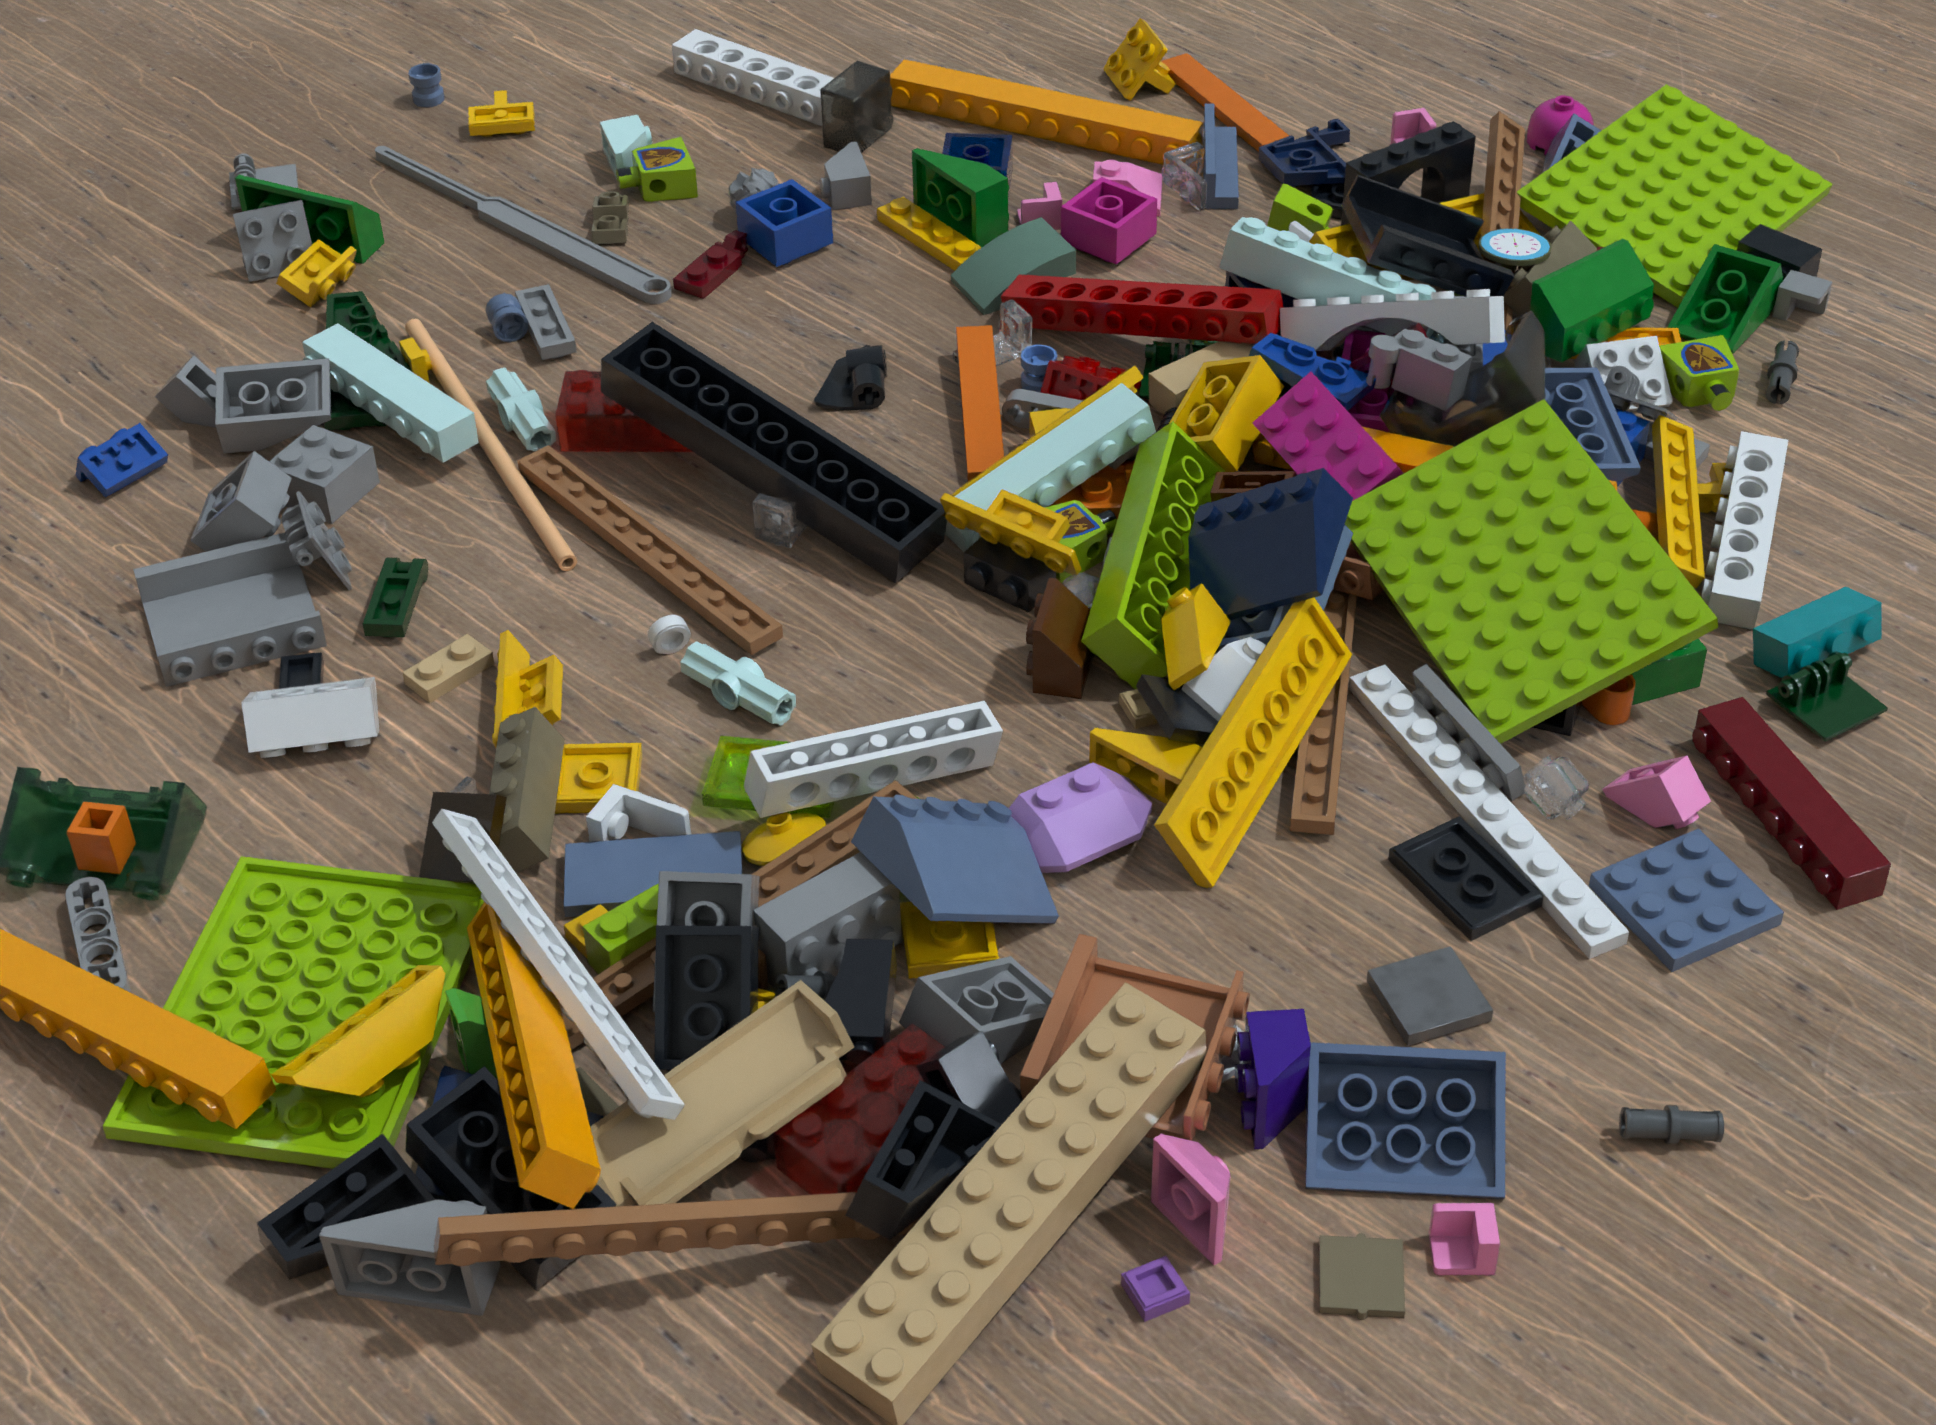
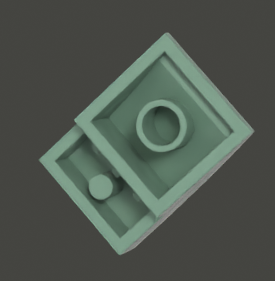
M1040 217L1005 232L977 250L951 274V282L983 315L1003 309L1001 295L1019 274L1068 277L1076 274V250Z

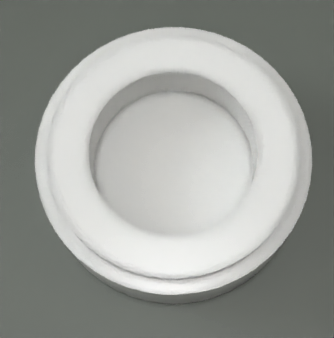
M668 615L658 619L648 631V639L653 649L663 655L681 650L688 643L691 636L686 622L678 615Z

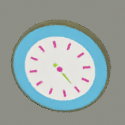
M1505 228L1487 232L1481 236L1478 246L1483 256L1501 263L1502 267L1516 271L1517 266L1541 263L1548 259L1551 254V244L1545 237L1523 229Z

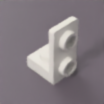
M615 784L611 786L586 816L589 842L620 839L624 836L628 826L659 837L691 835L689 812L686 809Z

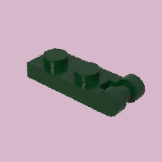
M391 557L385 559L363 621L365 636L405 637L422 584L428 578L427 559L414 558L412 562H401L399 558Z

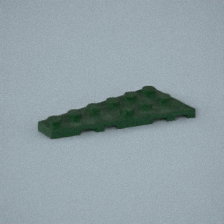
M363 291L327 294L326 329L338 323L412 372L394 341L391 342L384 325H381L377 320L376 312ZM331 389V420L324 423L326 430H348L354 427L374 425L386 426L385 423L377 421L372 414L363 408L355 406L344 395Z

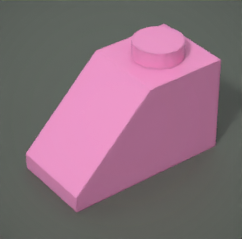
M1687 755L1629 769L1602 789L1607 798L1654 828L1672 824L1675 829L1685 827L1699 818L1697 812L1711 802Z

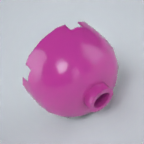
M1565 95L1541 103L1531 114L1526 142L1534 151L1536 146L1545 149L1544 155L1546 156L1553 138L1573 114L1594 126L1593 118L1587 107L1572 97Z

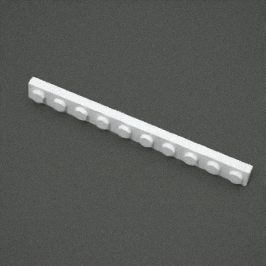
M1386 665L1349 678V691L1465 821L1544 896L1542 907L1588 959L1627 944L1629 935L1627 928L1498 787L1493 784Z
M441 809L432 824L442 836L443 845L455 854L462 864L461 869L463 873L475 882L482 892L481 898L483 901L491 906L501 919L500 924L502 928L514 937L522 948L520 951L522 956L534 965L542 977V984L554 993L563 1006L562 1012L574 1022L581 1031L586 1046L594 1051L606 1066V1074L620 1086L628 1097L630 1108L645 1118L655 1116L675 1120L685 1104L478 820L471 816Z

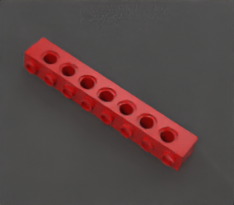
M1021 274L1016 277L1001 295L1008 327L1257 344L1270 333L1277 335L1281 329L1280 308H1283L1281 290Z

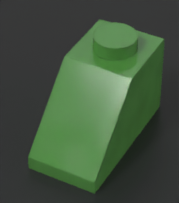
M456 988L446 990L457 1051L465 1072L475 1074L485 1066L497 1078L481 997Z

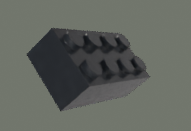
M485 1066L407 1123L406 1153L452 1202L465 1200L480 1206H486L488 1214L572 1209L519 1186L499 1083ZM596 1184L592 1191L584 1193L574 1209L616 1207V1203ZM535 1258L519 1263H509L537 1290L576 1258Z

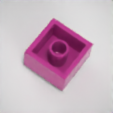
M1100 177L1061 206V236L1077 250L1102 258L1106 262L1118 264L1156 234L1157 198L1104 177Z

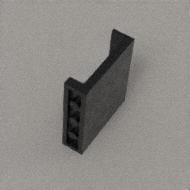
M1357 174L1341 206L1368 263L1448 291H1454V293L1462 296H1467L1466 290L1490 289V296L1505 295L1515 277L1510 269L1484 261L1474 242L1484 222L1483 219Z

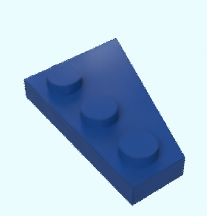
M1274 333L1268 334L1254 345L1249 356L1261 355L1274 374L1292 385V387L1311 371L1347 411L1374 389L1376 382L1375 378L1373 385L1369 386L1366 383L1368 374L1350 368L1351 361L1337 357L1336 361L1319 357L1313 347Z

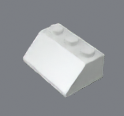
M375 677L250 692L241 702L248 752L260 751L261 758L282 756L286 754L285 748L302 746L303 752L322 751L328 749V743L345 741L346 747L368 745L371 743L370 737H377L379 733Z

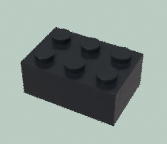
M656 925L654 1063L659 1070H672L758 1010L759 926Z

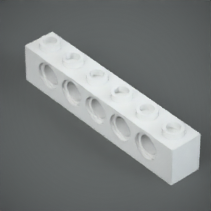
M697 29L672 44L674 73L822 127L847 111L846 82Z
M1741 431L1738 447L1731 445L1729 447L1725 468L1732 469V472L1725 471L1720 492L1722 495H1728V498L1720 497L1715 521L1723 523L1722 525L1715 524L1710 545L1711 548L1718 550L1717 552L1710 551L1705 575L1713 577L1712 580H1704L1701 598L1716 615L1718 623L1751 630L1755 626L1766 576L1788 446L1787 439Z
M980 701L750 751L743 787L759 817L763 818L878 792L895 780L904 786L993 766L1003 730L986 702Z

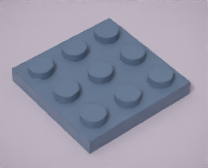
M1699 828L1593 872L1589 881V887L1671 972L1781 925L1784 914Z

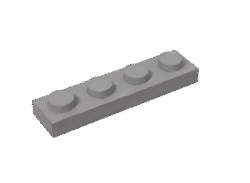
M1427 664L1413 671L1416 685L1413 696L1427 711H1431L1436 721L1451 737L1453 736L1459 742V746L1481 766L1483 773L1498 789L1501 788L1512 801L1525 794L1526 788L1522 769L1518 762Z

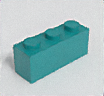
M1845 586L1753 628L1754 665L1782 678L1787 674L1793 675L1799 672L1802 667L1810 665L1814 661L1819 660L1823 662L1833 652L1849 654L1882 639V602Z

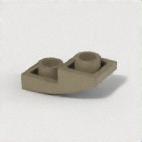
M609 191L601 193L600 196H595L592 206V242L595 244L627 243L628 195H620L619 192Z

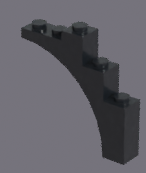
M846 940L840 969L824 1000L838 1013L854 1045V1048L840 1057L839 1060H848L856 1064H869L873 1061L887 1062L897 974V959L893 940ZM837 1088L803 1112L814 1113L819 1110H834ZM784 1126L767 1138L755 1141L745 1148L738 1158L753 1163L762 1162L765 1159H780Z

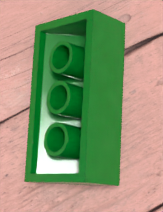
M243 175L235 177L242 212L302 200L312 244L319 239L340 254L352 246L357 250L353 262L363 264L385 243L380 214L357 202Z
M1618 240L1532 282L1526 349L1562 363L1581 353L1586 344L1601 343L1650 318L1654 307L1652 299L1654 283L1628 240Z

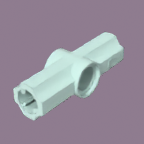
M505 367L494 370L492 376L486 380L488 393L498 406L499 415L505 429L508 432L514 430L527 450L535 452L547 445L551 446L557 441L555 429L544 415L542 403L535 390L528 391L515 372H510Z
M696 641L686 649V653L680 661L681 672L710 688L715 699L726 709L735 710L738 706H741L771 724L782 726L790 719L791 713L796 707V695L766 679L762 669L750 658L741 657L739 660L734 661L708 645Z

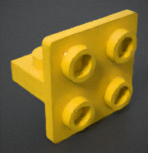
M1140 18L1129 29L1126 38L1117 50L1110 55L1104 66V71L1123 97L1129 101L1132 100L1145 81L1167 94L1175 86V82L1168 75L1170 69L1161 62V59L1168 51L1167 47L1148 23Z

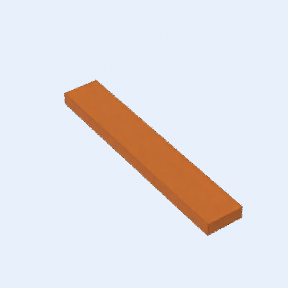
M1188 53L1161 61L1170 69L1168 75L1176 85L1203 107L1205 103L1214 104L1215 117L1227 127H1236L1237 135L1258 152L1259 147L1289 136Z
M992 325L956 327L968 482L1004 457Z

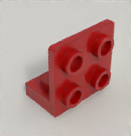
M1064 356L1063 361L1049 360L1041 393L1085 400L1125 372L1126 369L1113 366L1111 369L1100 367V361L1084 356H1079V359ZM1141 381L1134 384L1136 389H1140Z

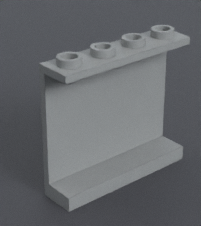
M285 533L133 569L166 687L327 646L319 610L316 611L300 565L292 559Z

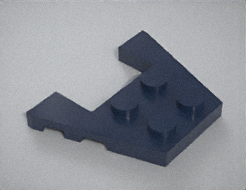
M1339 119L1328 121V128L1319 131V127L1314 126L1306 129V136L1294 140V136L1290 135L1259 147V160L1282 184L1284 183L1291 187L1345 183L1347 162L1329 146L1350 142V129Z

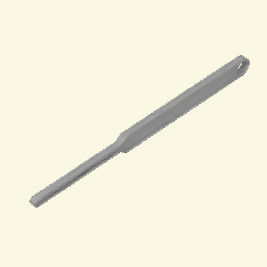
M386 146L375 148L376 159L379 162L477 210L479 219L646 303L660 304L671 298L672 292L669 280L500 196L486 197ZM651 289H663L660 292H648Z

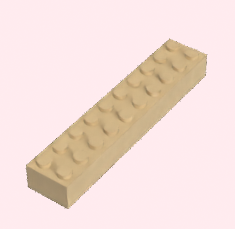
M1125 982L814 1340L811 1346L819 1373L891 1425H904L1200 1071L1207 1053L1205 1029Z

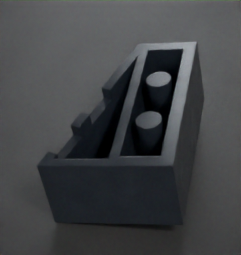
M920 1080L864 1176L845 1216L891 1240L926 1213L1002 1124Z
M381 1134L257 1223L259 1239L290 1280L329 1267L319 1237L323 1227L435 1199L387 1138Z

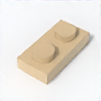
M466 634L402 672L404 683L428 703H431L494 665L493 652L469 634Z

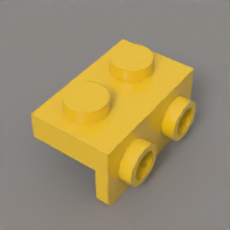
M318 239L279 274L276 284L309 307H312L320 298L326 300L327 294H332L340 280L345 282L350 278L356 267L353 260L357 250L350 246L344 253L340 254Z

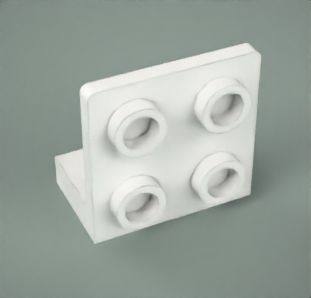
M1657 336L1586 344L1574 361L1575 368L1597 367L1604 384L1612 368L1624 366L1639 378L1640 387L1635 397L1636 399L1660 407H1669L1673 402ZM1630 405L1628 412L1637 411L1638 408Z

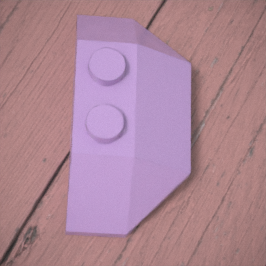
M1093 762L1019 794L1009 809L1012 812L1011 817L1025 829L1041 872L1054 873L1068 872L1141 839L1148 817L1152 811V802L1128 777Z

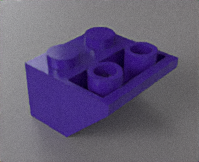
M1304 1009L1246 1012L1245 1032H1237L1238 1059L1243 1061V1064H1235V1085L1237 1093H1244L1246 1098L1245 1101H1241V1122L1243 1130H1251L1254 1149H1264L1305 1109L1311 1043Z

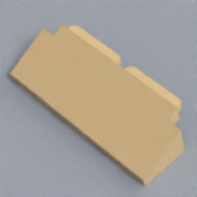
M800 980L664 1075L685 1104L675 1120L655 1116L652 1118L642 1117L630 1108L627 1100L591 1125L590 1128L601 1166V1173L597 1184L616 1203V1207L632 1206L634 1203L636 1205L676 1203L736 1160L745 1148L757 1140L767 1138L842 1084L847 1074L839 1058L852 1050L854 1045L838 1013Z

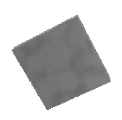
M1451 946L1373 968L1367 972V983L1407 1046L1492 1021V1007Z

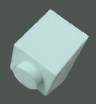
M638 114L600 121L603 151L616 176V169L633 166L632 151L634 149L652 144L649 126H643Z

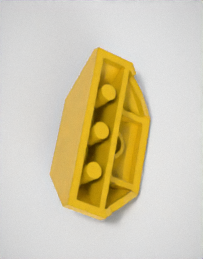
M418 965L406 976L301 1054L272 1073L271 1076L275 1082L365 1097L377 1091L384 1084L383 1078L395 1068L401 1069L415 1062L421 1055L419 1050L433 1040L446 974L442 966Z

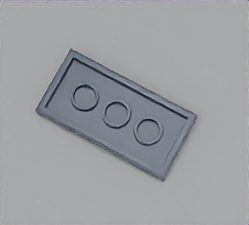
M740 831L565 844V917L580 916L599 904L610 911L654 885L659 884V871L743 874Z

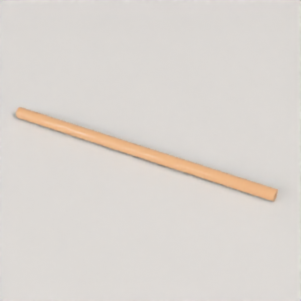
M419 319L409 320L405 325L406 332L410 338L413 337L421 350H427L432 364V372L446 394L474 412L479 445L562 571L572 570L577 564V558L422 322Z

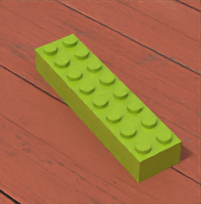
M1173 421L1139 445L1081 640L1094 655L1100 657L1122 680L1128 682L1134 689H1137L1136 684L1142 674L1157 677L1168 675L1161 618L1169 606L1167 600L1174 593L1184 587H1187L1190 591L1188 536L1199 506L1211 502L1210 492L1216 473L1225 472L1215 460Z

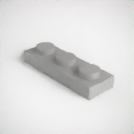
M550 285L515 291V296L528 320V330L541 359H556L567 354L576 353L575 339Z

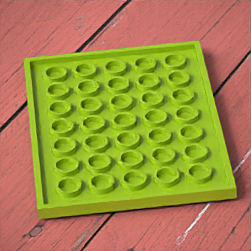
M1666 84L1517 191V194L1521 197V209L1551 228L1557 225L1561 229L1568 222L1572 221L1596 248L1606 247L1621 239L1628 240L1654 283L1653 292L1678 308L1714 244L1737 250L1738 241L1760 224L1782 232L1826 197L1833 184L1822 178L1817 172L1810 171L1795 162L1790 156L1782 154L1765 144L1762 139L1740 129L1734 122L1725 120L1710 111L1707 106L1685 96L1679 89Z
M1545 399L1353 500L1347 515L1345 525L1353 532L1350 541L1362 560L1369 563L1374 577L1461 702L1500 744L1718 628V618Z
M241 856L163 1009L263 1057L271 1075L398 982L418 965L442 966L446 974L433 1040L419 1050L421 1055L415 1062L401 1069L395 1068L383 1078L384 1084L377 1091L365 1097L336 1094L276 1083L271 1076L276 1091L237 1129L219 1120L211 1122L202 1116L196 1108L184 1102L178 1105L171 1101L164 1092L152 1086L143 1087L128 1075L102 1126L106 1138L330 1169L338 1166L381 1134L394 1147L450 1013L445 991L453 988L460 989L473 956L467 927L484 903L481 898L482 892L476 884Z

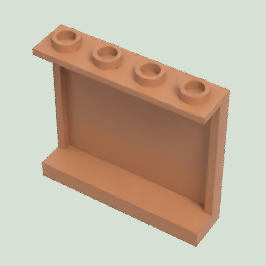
M1079 934L1020 1074L1022 1099H1025L1126 982L1205 1029L1207 1053L1200 1071L1144 1136L1153 1139L1160 1134L1193 1141L1197 1129L1204 1131L1207 1126L1211 1110V1102L1207 1101L1210 1092L1218 1093L1224 1074V1065L1221 1064L1223 1055L1231 1057L1237 1037V1028H1234L1236 1019L1244 1021L1246 1017L1250 993L1243 992L1244 972L1237 970L1231 987H1223L1099 958L1097 938Z

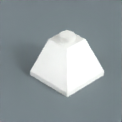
M1252 637L1226 644L1213 657L1208 669L1185 683L1182 690L1219 721L1266 645Z

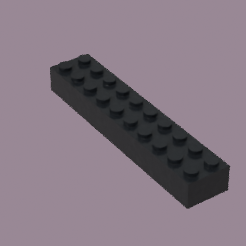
M654 322L648 324L601 359V393L894 583H897L944 542L947 519L945 518L946 514L942 504Z

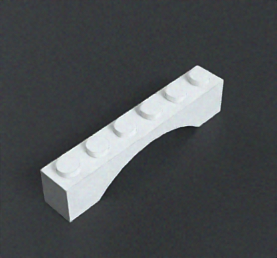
M1490 289L1466 290L1467 298H1454V291L1431 292V300H1419V293L1396 294V302H1384V295L1361 296V304H1350L1349 297L1327 298V305L1316 306V299L1293 300L1294 307L1280 308L1281 336L1313 347L1315 351L1332 350L1344 337L1364 325L1377 320L1399 318L1423 324L1443 335L1454 345L1505 342L1504 296H1490Z

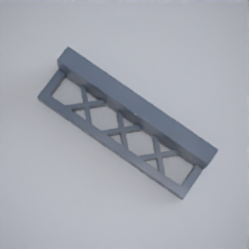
M1205 103L1203 128L1204 209H1238L1236 127H1215L1214 104Z

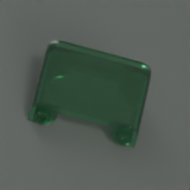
M17 767L0 832V873L7 876L6 882L8 884L22 888H32L33 883L69 886L81 878L95 877L104 882L107 890L132 892L133 896L144 900L156 901L159 900L160 895L170 893L204 824L207 812V805L186 783L164 781L162 790L159 787L150 786L149 793L75 786L67 778H59L58 782H44L40 780L41 771L39 769ZM83 801L126 807L136 845L120 874L78 870L67 836V830Z

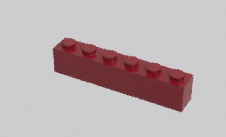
M1740 697L1699 709L1695 729L1692 734V741L1696 749L1706 756L1717 769L1719 776L1726 780L1740 796L1742 803L1753 811L1764 824L1766 831L1771 836H1774L1788 852L1792 862L1799 865L1814 883L1817 891L1824 895L1836 910L1882 896L1891 863L1745 698Z

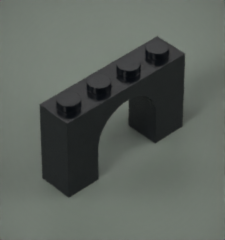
M1453 121L1346 163L1343 201L1357 174L1399 189L1410 175L1422 168V198L1442 203L1468 197L1476 136ZM1343 208L1341 226L1350 224Z

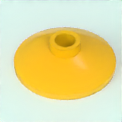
M785 812L772 815L766 822L754 828L746 836L742 844L743 854L749 862L765 866L826 826V822L820 816L812 813Z

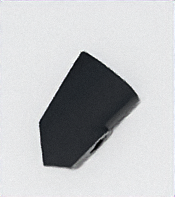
M865 345L862 348L846 350V356L836 361L823 386L814 398L815 405L843 411L868 410L879 407L885 399L884 377H887L886 352L883 350V346Z

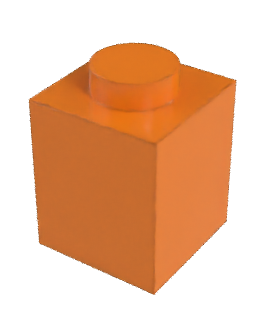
M83 801L67 830V836L78 870L120 874L136 845L126 807L122 805Z

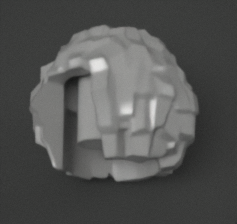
M751 168V176L741 171L736 176L737 178L728 187L729 203L735 210V213V202L779 185L774 172Z

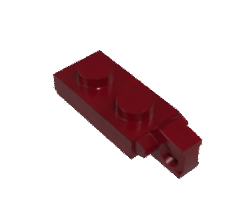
M734 230L725 236L723 243L716 242L715 245H712L673 278L674 289L702 299L706 298L742 267V259L748 251L746 243L747 233Z

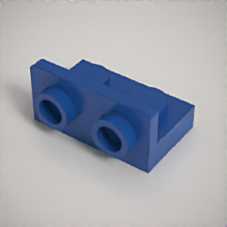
M139 423L128 430L124 428L117 431L110 440L97 447L90 446L86 448L77 458L75 476L80 482L89 479L106 498L166 464L168 454Z

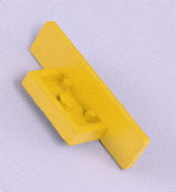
M1003 489L987 511L947 493H944L940 498L946 514L945 518L956 528H968L979 533L983 539L992 544L1000 542L1007 545L1023 558H1036L1057 573L1065 571L1078 576L1082 570L1076 552L1072 548L1059 543L1070 527L1067 517Z
M509 630L500 633L499 650L497 652L498 675L495 680L497 690L496 704L494 705V733L492 734L495 748L497 747L500 723L513 714H520L536 707L551 725L561 720L563 664L553 654L530 665L528 651Z

